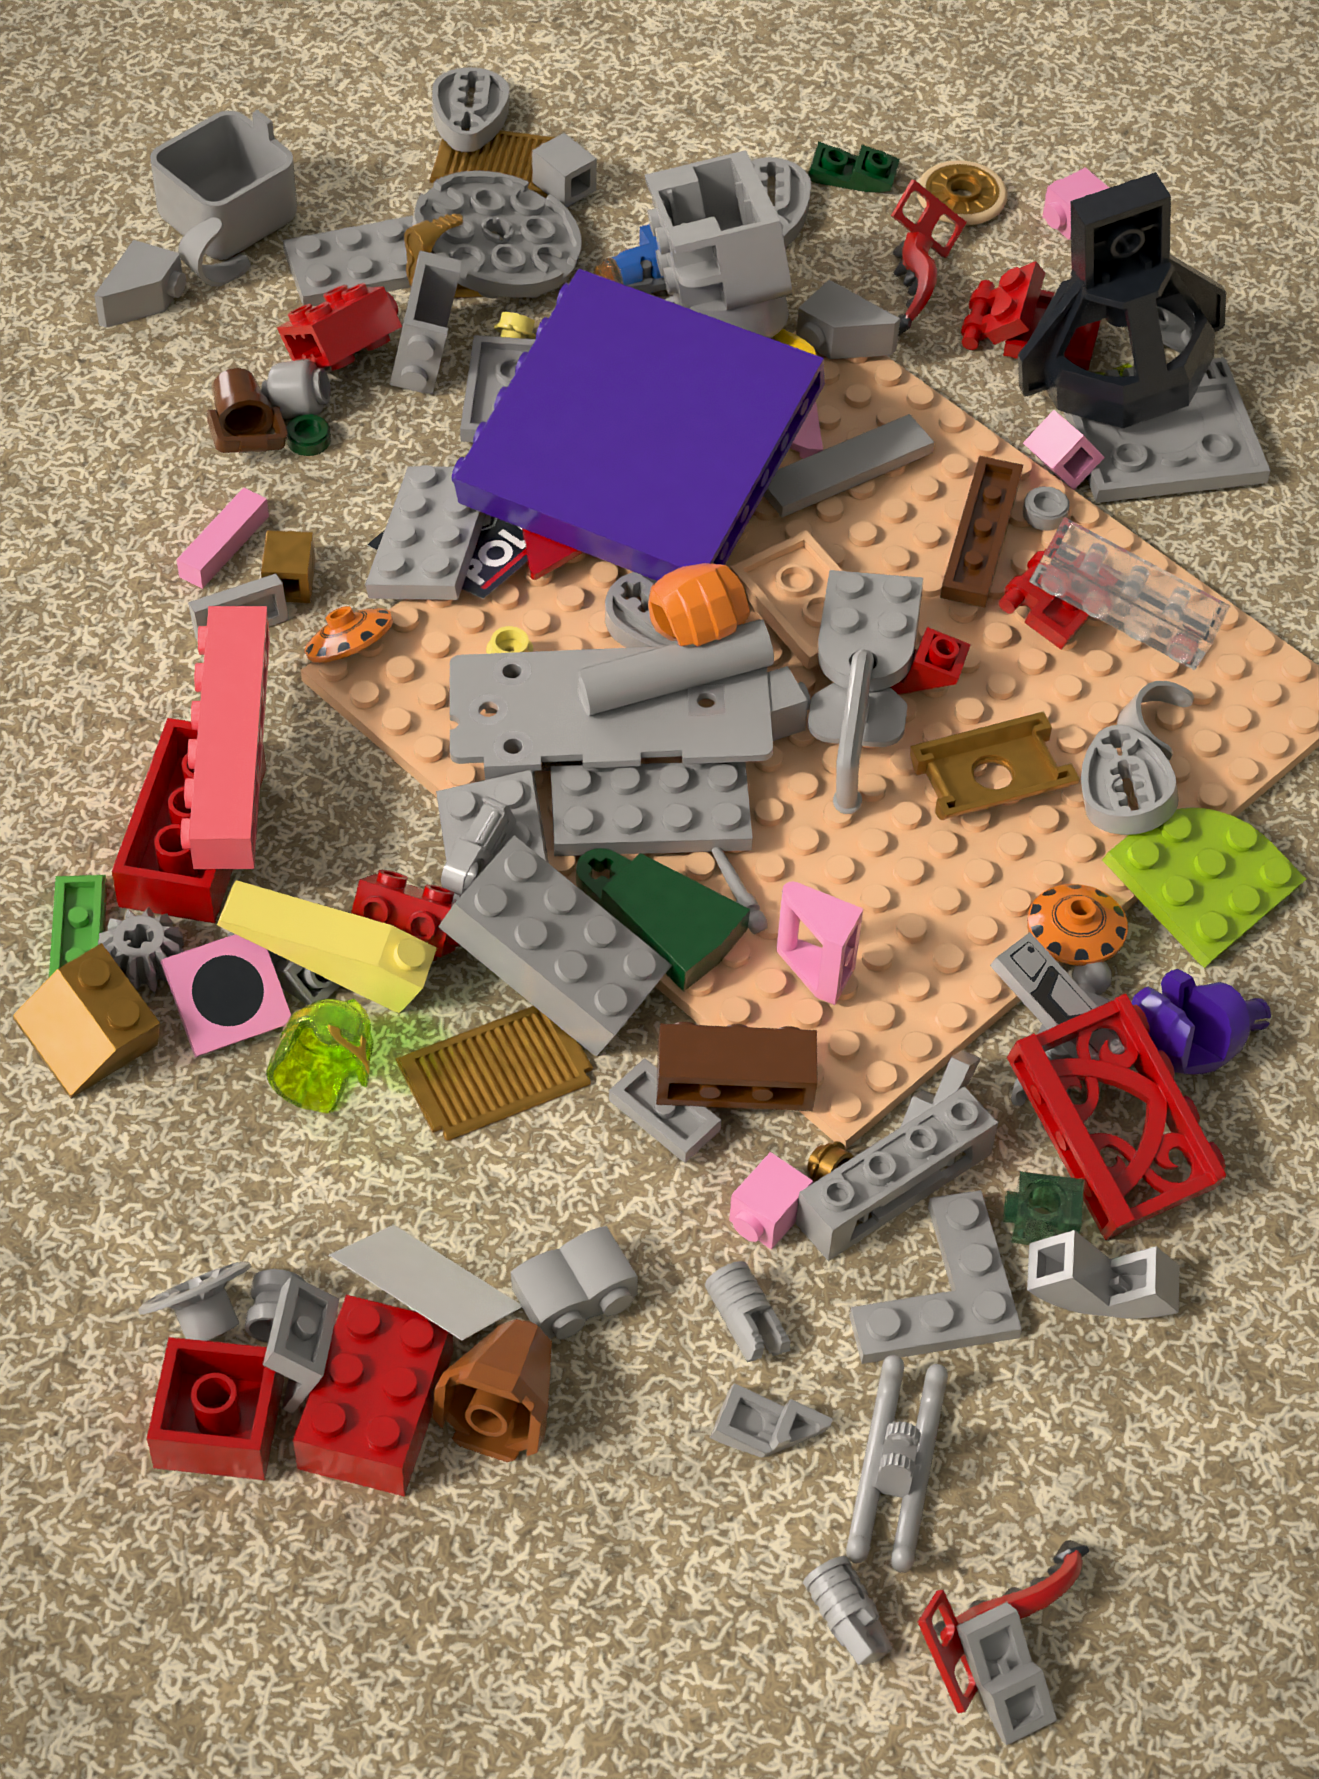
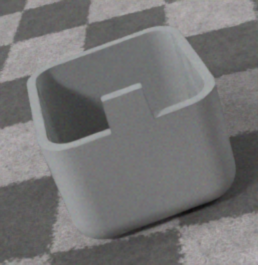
M259 110L252 112L253 121L237 111L216 113L156 147L150 155L157 210L164 221L183 236L191 228L209 218L216 217L223 223L222 233L215 238L205 252L206 255L216 260H226L287 225L296 215L297 197L293 155L288 148L274 138L272 121Z

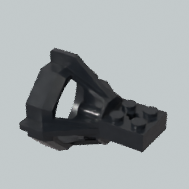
M1155 172L1070 201L1072 270L1070 274L1072 277L1061 282L1030 340L1018 354L1019 388L1022 394L1026 397L1046 390L1058 411L1123 429L1189 406L1214 358L1215 332L1222 330L1225 326L1226 291L1220 283L1170 254V193ZM1157 307L1176 315L1193 331L1183 351L1168 364H1166ZM1102 319H1106L1109 324L1116 327L1128 326L1136 375L1106 376L1080 368L1068 360L1064 353L1076 328Z

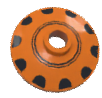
M350 606L340 607L326 616L328 624L322 627L309 640L305 647V654L310 661L317 663L331 662L353 655L375 643L387 633L393 624L392 615L383 608L353 611Z
M1064 884L1044 891L1033 901L1028 912L1027 928L1028 932H1031L1055 960L1069 965L1085 966L1091 963L1107 961L1121 950L1126 940L1128 922L1118 902L1105 892L1087 885Z

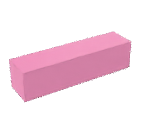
M243 488L177 558L179 577L203 589L269 517L267 498Z

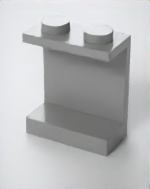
M419 251L390 385L433 394L448 333L447 324L460 275L461 260Z

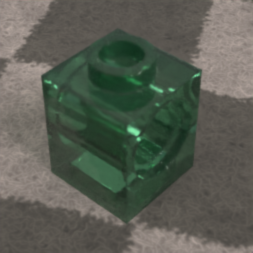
M1020 1171L1016 1192L1006 1191L1003 1222L1012 1223L1011 1243L1029 1245V1243L1073 1230L1080 1233L1084 1179ZM1033 1208H1043L1051 1214H1041Z

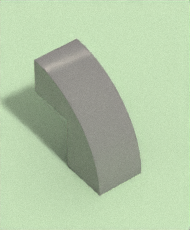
M1073 1230L1029 1243L1027 1291L1052 1305L1081 1314L1125 1319L1166 1316L1179 1313L1180 1265L1157 1246L1110 1259Z

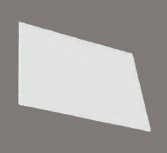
M395 1225L329 1254L330 1257L460 1340L468 1338L522 1308L521 1304Z

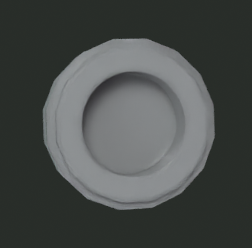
M1042 486L1034 488L1025 497L1023 517L1034 528L1049 531L1058 529L1065 524L1068 518L1069 500L1063 492L1053 487Z

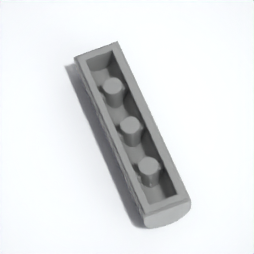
M759 619L737 625L736 632L701 646L693 644L679 646L678 642L580 668L578 696L585 713L590 716L768 667L774 663L771 639L764 620Z

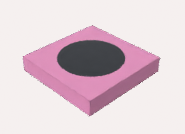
M236 934L161 960L195 1058L294 1022L268 950Z

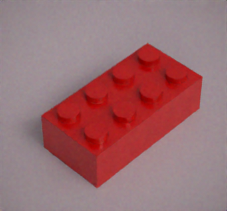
M167 718L111 871L118 907L145 912L150 907L152 912L156 914H168V916L215 924L233 869H193L191 850L182 849L181 821L182 818L191 817V809L185 808V779L194 778L195 770L189 769L188 741L189 739H197L198 730H192L191 721ZM264 744L262 752L260 788L267 770L264 753Z

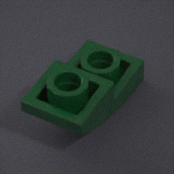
M819 141L807 174L810 181L818 184L861 192H887L893 186L900 158L863 144L856 156Z

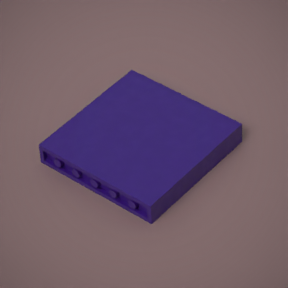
M578 268L571 282L565 283L561 287L556 307L550 317H545L540 322L536 333V340L529 352L525 351L519 357L515 368V375L508 387L503 386L498 392L494 410L487 422L482 421L477 427L473 438V445L466 457H460L456 462L452 472V482L455 486L458 503L656 581L665 574L683 566L702 563L725 565L825 385L824 358Z

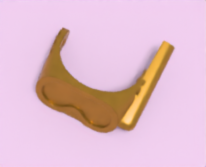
M446 214L445 217L440 216L439 219L435 218L432 222L424 220L405 231L406 274L411 286L419 251L431 253L435 242L442 234L449 229L463 224L462 215ZM457 283L454 298L484 297L478 291L471 290Z

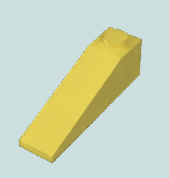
M237 880L231 888L217 923L218 926L398 1013L423 989L437 949L392 925Z

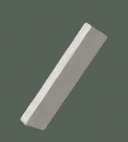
M908 414L778 469L763 496L783 518L932 454L934 441L915 419Z

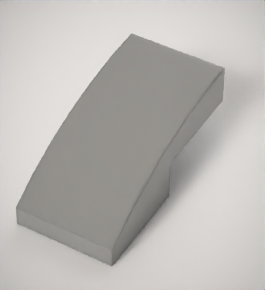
M1006 1602L956 1626L981 1698L998 1735L1005 1745H1009L1057 1721L1043 1670L1031 1660L1018 1611Z

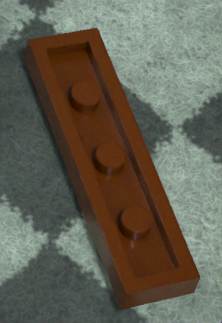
M979 455L942 583L940 598L986 608L1021 481L1022 464Z

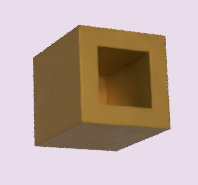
M267 530L261 577L276 573L283 584L286 602L310 603L316 562L313 532Z

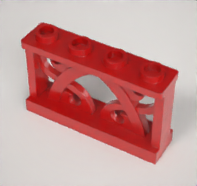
M1127 994L1120 995L1108 1003L1035 1035L1033 1033L1016 1041L1006 1057L1105 1240L1120 1235L1129 1228L1216 1189L1226 1178L1224 1171L1226 1168L1225 1160L1220 1149L1214 1142H1208L1199 1126L1200 1116L1194 1102L1187 1095H1182L1173 1079L1175 1073L1169 1057L1163 1050H1157L1148 1034L1149 1023L1146 1015L1138 1005H1132ZM1101 1028L1114 1030L1125 1048L1124 1053L1119 1055L1112 1053L1108 1047V1040H1106L1100 1048L1099 1060L1091 1059L1089 1052L1091 1034ZM1077 1038L1076 1050L1078 1058L1048 1059L1046 1051ZM1134 1064L1137 1072L1130 1070L1129 1068ZM1080 1080H1084L1087 1092L1086 1102L1081 1105L1073 1104L1066 1090L1072 1088L1080 1093L1082 1090ZM1098 1082L1124 1090L1146 1103L1144 1130L1137 1150L1128 1142L1115 1135L1107 1133L1089 1134L1084 1123L1092 1115L1098 1103ZM1165 1123L1167 1124L1171 1133L1163 1134L1165 1129ZM1112 1148L1118 1151L1129 1162L1128 1166H1125V1163L1118 1155L1115 1157L1116 1164L1114 1166H1106L1100 1155L1101 1150ZM1178 1149L1183 1153L1191 1168L1190 1176L1187 1180L1180 1183L1167 1181L1150 1167L1152 1161L1154 1160L1163 1169L1175 1170L1179 1166L1170 1161L1168 1154L1171 1150ZM1141 1178L1153 1189L1161 1193L1132 1208H1129L1124 1199Z

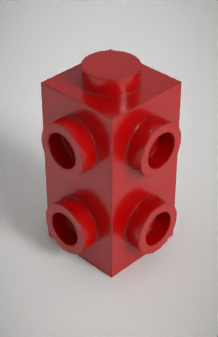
M379 870L378 874H373L359 880L351 914L392 925L436 947L433 961H436L437 957L453 952L456 947H461L460 944L438 927L457 901L453 899L454 892L437 885L427 884L422 889L407 884V876L390 870Z

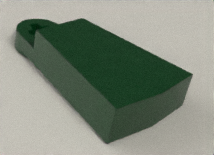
M596 848L585 852L577 862V887L669 962L672 966L665 974L683 992L716 967L748 929L749 908L642 853H639L631 861L610 849ZM594 869L600 873L607 869L610 871V877L608 879L605 876H600L594 879L592 878V870Z

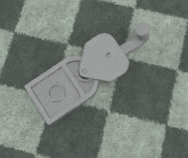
M829 570L818 639V660L824 674L834 683L813 695L808 717V728L816 739L826 743L839 744L836 761V793L833 797V805L840 813L852 814L862 804V796L858 791V773L862 746L888 747L897 743L904 735L907 703L890 687L900 682L908 674L913 663L923 592L922 577Z

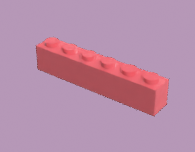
M208 606L207 626L198 627L199 655H204V663L195 664L194 681L195 691L201 692V700L192 701L191 706L192 730H198L197 739H189L188 766L189 769L195 770L194 778H186L184 786L185 808L191 809V817L182 818L181 845L182 849L191 850L193 869L255 868L270 651L267 606Z

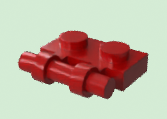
M1037 261L1021 268L1014 267L1001 276L998 288H995L994 283L989 280H982L979 283L978 288L972 292L969 300L971 312L964 318L961 327V334L963 336L962 346L965 349L975 350L979 345V341L989 338L996 345L1030 330L1046 273Z
M1050 544L1044 551H1037L1028 561V569L1022 576H1015L1006 585L1005 595L999 600V606L1004 612L1009 614L1013 613L1019 606L1026 605L1031 611L1024 623L1062 650L1107 599L1116 583L1080 557L1070 567L1048 556L1051 550L1063 556L1064 553L1058 545ZM1045 561H1051L1069 572V577L1060 592H1055L1051 589L1045 592L1037 586L1039 583L1036 577ZM1082 568L1090 575H1092L1094 578H1096L1098 581H1100L1102 584L1079 573L1078 571Z

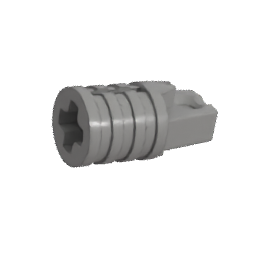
M847 1556L833 1558L815 1568L805 1577L803 1584L807 1591L811 1593V1598L815 1605L819 1607V1612L823 1619L827 1621V1626L842 1646L847 1648L858 1665L875 1663L892 1650V1646L880 1623L877 1607L874 1601L869 1598L865 1586L860 1583V1578L856 1571L852 1569V1564Z

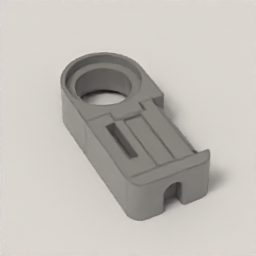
M487 796L483 799L484 805L464 839H459L443 868L441 876L442 887L459 896L466 891L500 852L516 824V819L508 805Z

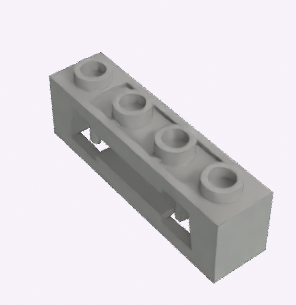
M965 1086L800 1191L795 1224L828 1261L990 1156L998 1122ZM961 1152H964L966 1154L965 1156L954 1162L955 1156H957ZM944 1166H949L943 1171L940 1170ZM860 1219L864 1222L855 1227L857 1220Z

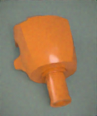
M702 563L683 566L669 572L651 586L648 600L650 621L655 631L670 641H677L679 646L690 644L701 646L715 639L720 640L736 632L737 625L745 624L750 614L742 583L726 565Z

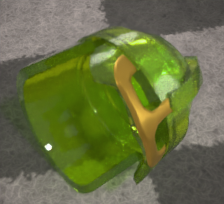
M321 999L294 1012L288 1018L282 1030L280 1042L266 1070L267 1080L272 1089L281 1098L299 1108L328 1114L337 1108L350 1077L357 1076L360 1085L367 1088L370 1061L374 1048L371 1022L367 1011L355 999L346 1000L345 1002L338 999Z

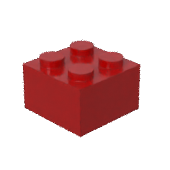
M175 1337L168 1338L146 1438L154 1469L265 1480L284 1384V1375L263 1365L267 1347Z

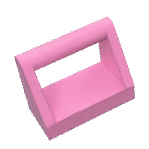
M792 881L786 883L782 890L777 952L816 998L835 1005L856 966L863 908ZM800 919L821 942L822 948L798 939Z

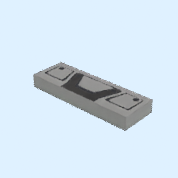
M1031 932L997 956L990 965L1047 1030L1098 1007ZM1101 1028L1091 1034L1089 1039L1091 1059L1099 1060L1100 1048L1106 1040H1108V1047L1112 1053L1117 1055L1124 1053L1125 1048L1114 1030ZM1077 1038L1061 1044L1073 1058H1078L1076 1050Z

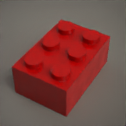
M346 1294L333 1329L324 1375L310 1392L293 1439L297 1469L405 1497L433 1414L435 1387L442 1373L448 1369L454 1351L453 1335L418 1312Z

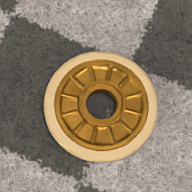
M956 160L937 164L928 169L918 182L967 222L966 225L981 224L993 219L1004 209L1008 197L1006 185L997 173L984 165L970 161ZM957 189H964L971 192L972 194L969 196H960L953 193L952 191ZM917 193L919 202L925 209L926 201ZM942 215L939 219L941 221L954 224L945 215Z

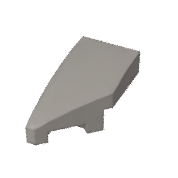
M964 1050L953 1055L950 1058L936 1095L924 1090L915 1094L912 1097L901 1127L962 1087H967L981 1058Z
M734 1383L726 1395L710 1438L724 1445L764 1458L826 1432L833 1418L792 1399L785 1406H782Z

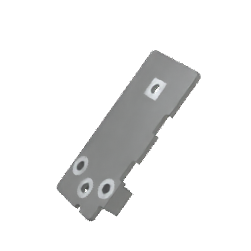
M660 646L456 655L450 660V721H455L459 725L455 729L450 730V757L453 762L458 764L484 763L485 780L531 770L535 777V771L542 770L541 762L583 760L584 769L641 766V758L682 756L683 764L766 761L773 755L767 667L588 716L578 696L580 668ZM702 699H711L715 704L706 708L700 706L698 702ZM483 709H485L486 714H488V713H496V714L493 715V716H491V717H485V716L481 715L480 712H481Z

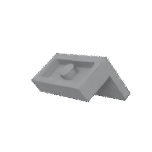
M293 1275L290 1276L281 1288L263 1363L264 1366L288 1377L282 1409L292 1414L324 1375L340 1300Z

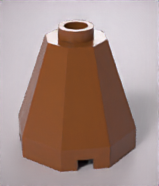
M515 1319L500 1324L442 1373L434 1391L433 1419L442 1429L447 1421L456 1430L452 1439L459 1447L504 1462L516 1460L519 1452L526 1449V1456L538 1453L546 1433L552 1341L538 1325L530 1321Z

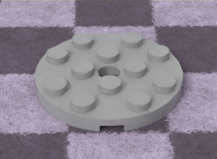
M491 171L457 172L434 181L433 188L425 194H420L412 219L413 226L424 220L432 222L433 219H439L440 216L445 217L446 214H460L463 216V224L449 229L442 234L435 242L431 253L461 260L462 265L458 284L478 291L479 294L486 298H497L499 296L537 298L541 294L556 289L566 282L574 272L582 243L581 233L576 220L557 198L551 194L544 198L540 194L528 189V181Z

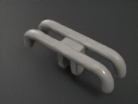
M890 1355L885 1358L882 1364L846 1555L853 1563H862L867 1559L880 1493L901 1497L902 1502L892 1550L891 1565L895 1571L906 1573L912 1569L915 1560L948 1372L940 1364H933L928 1368L916 1426L907 1422H894L903 1378L904 1362L901 1357Z

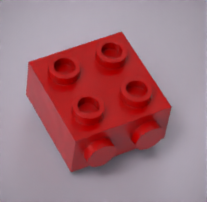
M360 283L351 288H348L347 284L341 285L326 292L323 295L325 302L315 307H312V304H306L294 309L287 314L290 321L278 326L277 330L292 361L309 359L316 363L318 368L330 366L331 370H337L355 361L353 355L355 352L365 347L367 351L387 344L391 341L389 334L401 328L402 325L397 316L399 313L398 305L393 296L385 290L384 286L367 288L365 283Z

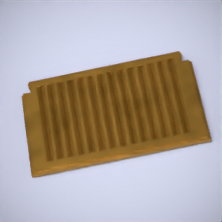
M500 130L491 141L472 152L457 151L442 138L429 181L434 183V181L441 177L464 171L498 172L528 181V189L546 198L549 195L533 183L532 150L555 137Z
M535 1006L525 1008L395 1059L432 1133L442 1130L446 1141L591 1084V1079L586 1073L593 1070L581 1045Z

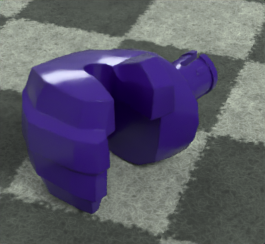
M1179 969L1171 970L1164 975L1161 982L1162 994L1147 986L1134 995L1131 1002L1132 1005H1138L1146 1015L1149 1023L1148 1034L1157 1050H1163L1173 1065L1174 1073L1205 1074L1216 1071L1226 1065L1243 1050L1250 1031L1264 1030L1270 1024L1266 1020L1255 1021L1271 1018L1270 1007L1263 999L1253 998L1245 1001L1237 990L1223 982L1196 986L1194 978Z

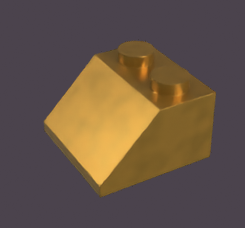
M102 943L58 968L13 1015V1020L70 1098H73L158 1045L160 1022Z

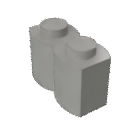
M607 1226L587 1231L573 1238L559 1249L534 1256L511 1271L512 1291L530 1322L538 1325L549 1339L555 1336L557 1339H566L575 1335L583 1328L585 1321L591 1317L601 1314L606 1316L616 1315L628 1308L633 1298L638 1295V1276Z

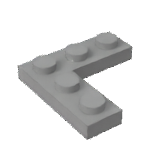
M981 1190L933 1197L929 1200L928 1209L951 1291L850 1308L849 1317L861 1364L884 1361L890 1355H897L902 1358L1020 1338L1021 1324Z

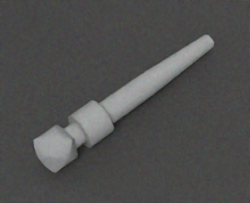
M719 847L712 848L711 851L736 898V902L750 909L749 930L753 934H757L767 929V919L760 911V906L754 896L747 892L722 849Z

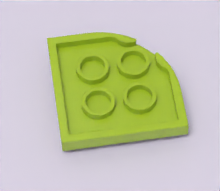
M1206 808L1176 809L1175 813L1164 824L1147 832L1128 835L1102 859L1112 872L1204 968L1306 880L1278 848L1251 824L1232 815Z

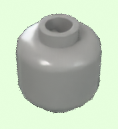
M309 359L277 363L271 367L268 380L262 382L264 396L270 402L271 407L278 406L284 420H292L295 417L306 414L318 415L322 412L324 404L330 401L331 390L328 375L323 368H318L316 363Z

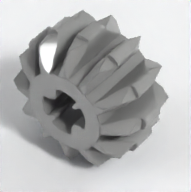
M150 907L142 915L137 916L127 909L125 920L123 921L110 918L109 925L107 926L108 931L99 933L98 945L101 943L104 945L136 991L140 988L141 984H147L148 988L155 993L158 987L157 980L160 979L168 982L161 960L183 952L182 946H184L182 932L179 931V927H173V922L168 914L155 918V914Z

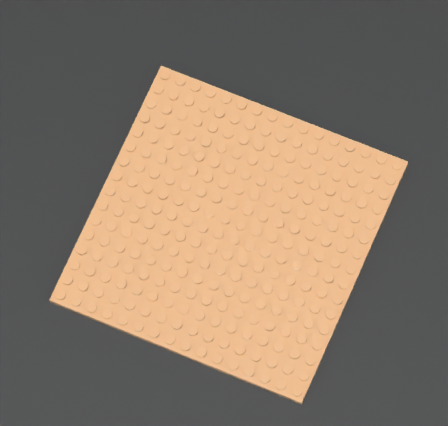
M815 351L817 356L824 358L825 385L816 399L823 450L910 414L934 441L933 453L783 518L763 496L725 565L730 569V566L807 530L843 571L923 578V592L915 649L918 648L926 627L967 642L971 646L956 685L899 695L907 703V717L904 735L897 743L888 747L862 746L858 773V791L862 796V804L856 812L843 814L836 810L833 805V797L836 793V761L839 744L820 741L811 734L808 728L810 709L807 710L805 731L773 741V755L770 759L746 762L753 838L752 850L723 852L735 869L747 892L756 899L760 906V911L767 919V929L753 934L748 928L724 959L684 992L666 974H664L655 987L699 1025L727 1026L730 1024H743L755 1028L793 1026L801 1030H817L818 1084L813 1111L799 1112L834 1142L840 1141L843 1143L846 1150L944 1067L953 1055L964 1050L1021 1001L990 965L997 956L1029 933L1027 928L1028 912L1033 901L1041 893L1052 887L1064 884L1087 885L1111 896L1118 902L1124 912L1139 900L1102 861L1105 855L1128 835L1109 833L1099 829L1088 819L1085 811L1081 785L1082 764L1087 749L1098 732L1106 727L1117 725L1118 715L1122 709L1148 683L1169 681L1185 687L1194 695V701L1189 707H1179L1161 701L1141 703L1143 720L1148 729L1155 737L1169 745L1173 750V755L1169 762L1176 776L1179 797L1177 809L1206 808L1237 817L1319 747V665L888 356L829 359ZM789 448L778 469L802 460L800 452ZM979 455L1023 465L1021 481L986 608L940 598L942 583ZM1042 486L1053 487L1063 492L1069 500L1070 507L1065 524L1058 529L1050 531L1040 530L1028 524L1023 517L1024 500L1028 492ZM1050 544H1056L1063 550L1066 558L1075 562L1080 557L1117 585L1207 632V635L1203 639L1112 590L1107 599L1061 650L1024 623L1031 611L1026 605L1019 606L1013 613L1009 614L1000 608L999 600L1005 595L1006 585L1015 576H1022L1028 569L1027 563L1037 551H1044ZM582 553L537 580L531 579L527 561L484 599L461 589L458 600L403 599L388 610L392 615L393 624L379 640L367 648L339 660L323 663L311 662L301 669V680L437 797L436 791L485 780L484 763L458 764L453 762L450 757V730L455 729L459 725L455 721H450L451 658L456 655L487 654L486 647L493 633L506 626L522 629L533 645V652L626 648L618 643L608 632L605 623V600L608 590L614 582L633 571L587 553ZM1040 583L1037 585L1045 592H1048L1050 590L1049 588L1041 585ZM748 601L750 614L748 619H746V623L759 619L764 620ZM764 620L774 653V663L767 667V672L788 666L797 683L803 682L805 684L810 699H812L815 693L834 683L824 674L820 664L807 669ZM1178 631H1182L1201 642L1200 650L1193 663H1187L1169 652V647ZM702 699L698 704L707 708L713 706L715 702L711 699ZM483 709V710L480 712V714L483 715V716H485V717H491V716H493V715L496 714V713H488V714H486L485 709ZM1044 711L1052 726L1050 741L1045 742L1058 767L1072 763L1080 778L1079 784L940 820L935 814L938 797L926 773L916 776L911 762L910 746ZM1116 748L1118 755L1121 756V748ZM682 756L641 758V764L683 763ZM583 760L541 762L542 770L535 771V781L548 861L552 867L577 886L576 866L582 855L554 856L551 766L583 765ZM984 763L974 771L975 780L980 785L990 789L1004 788L1012 780L1008 769L998 763ZM1124 778L1122 781L1124 792L1127 795L1128 806L1131 811L1138 810L1133 783L1130 778ZM712 852L643 854L736 902V898L727 884ZM620 854V855H622V856H624V857H626V858H628V859H630V860L632 861L638 854ZM593 869L592 878L597 879L600 876H605L609 879L610 871L605 869L599 873ZM788 882H798L863 908L856 966L835 1005L816 998L777 952L783 886ZM800 919L798 939L822 948L821 942Z

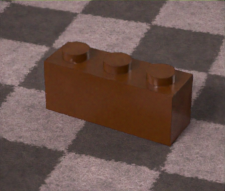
M692 1022L660 1023L657 1050L656 1105L813 1111L818 1084L817 1030H801L793 1026L755 1028L743 1024L708 1026L696 1025Z

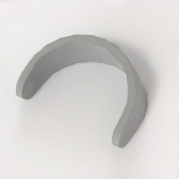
M216 217L209 218L191 228L181 239L178 253H180L181 260L205 284L223 286L244 275L249 270L251 262L247 256L240 254L221 263L202 265L207 248L223 231V223Z
M1154 681L1144 686L1118 715L1117 725L1129 726L1147 736L1170 760L1173 755L1172 748L1155 737L1148 729L1143 720L1141 703L1161 701L1179 707H1189L1194 701V695L1185 687L1174 682Z

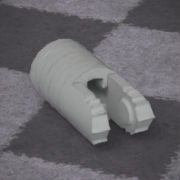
M738 1261L727 1264L714 1272L706 1280L705 1288L747 1362L763 1358L764 1348L769 1351V1354L772 1353V1356L791 1351V1341L746 1262Z

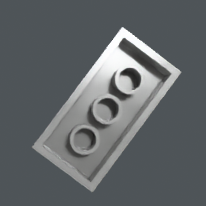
M515 835L459 897L438 926L595 1056L613 1039L672 966Z

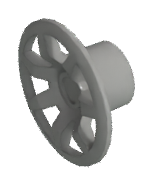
M241 1261L194 1277L144 1302L138 1309L139 1314H148L168 1307L174 1310L185 1339L206 1341L240 1324L225 1286L228 1281L246 1272L252 1266L249 1261Z

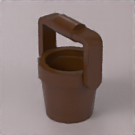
M243 368L228 369L220 373L212 385L216 410L207 411V421L215 448L222 453L282 450L286 444L287 430L280 408L278 406L271 407L254 375ZM273 425L275 434H265Z

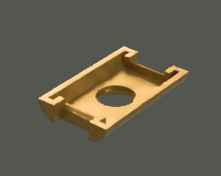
M1044 711L910 746L911 762L916 776L926 773L938 797L935 814L940 820L1073 786L1080 782V778L1072 763L1058 767L1045 742L1050 741L1052 726ZM984 763H998L1008 769L1012 780L1004 788L990 789L980 785L975 780L974 771Z

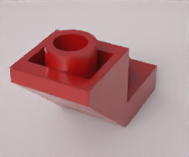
M926 627L918 648L915 649L910 671L900 682L890 688L900 695L956 685L971 644Z

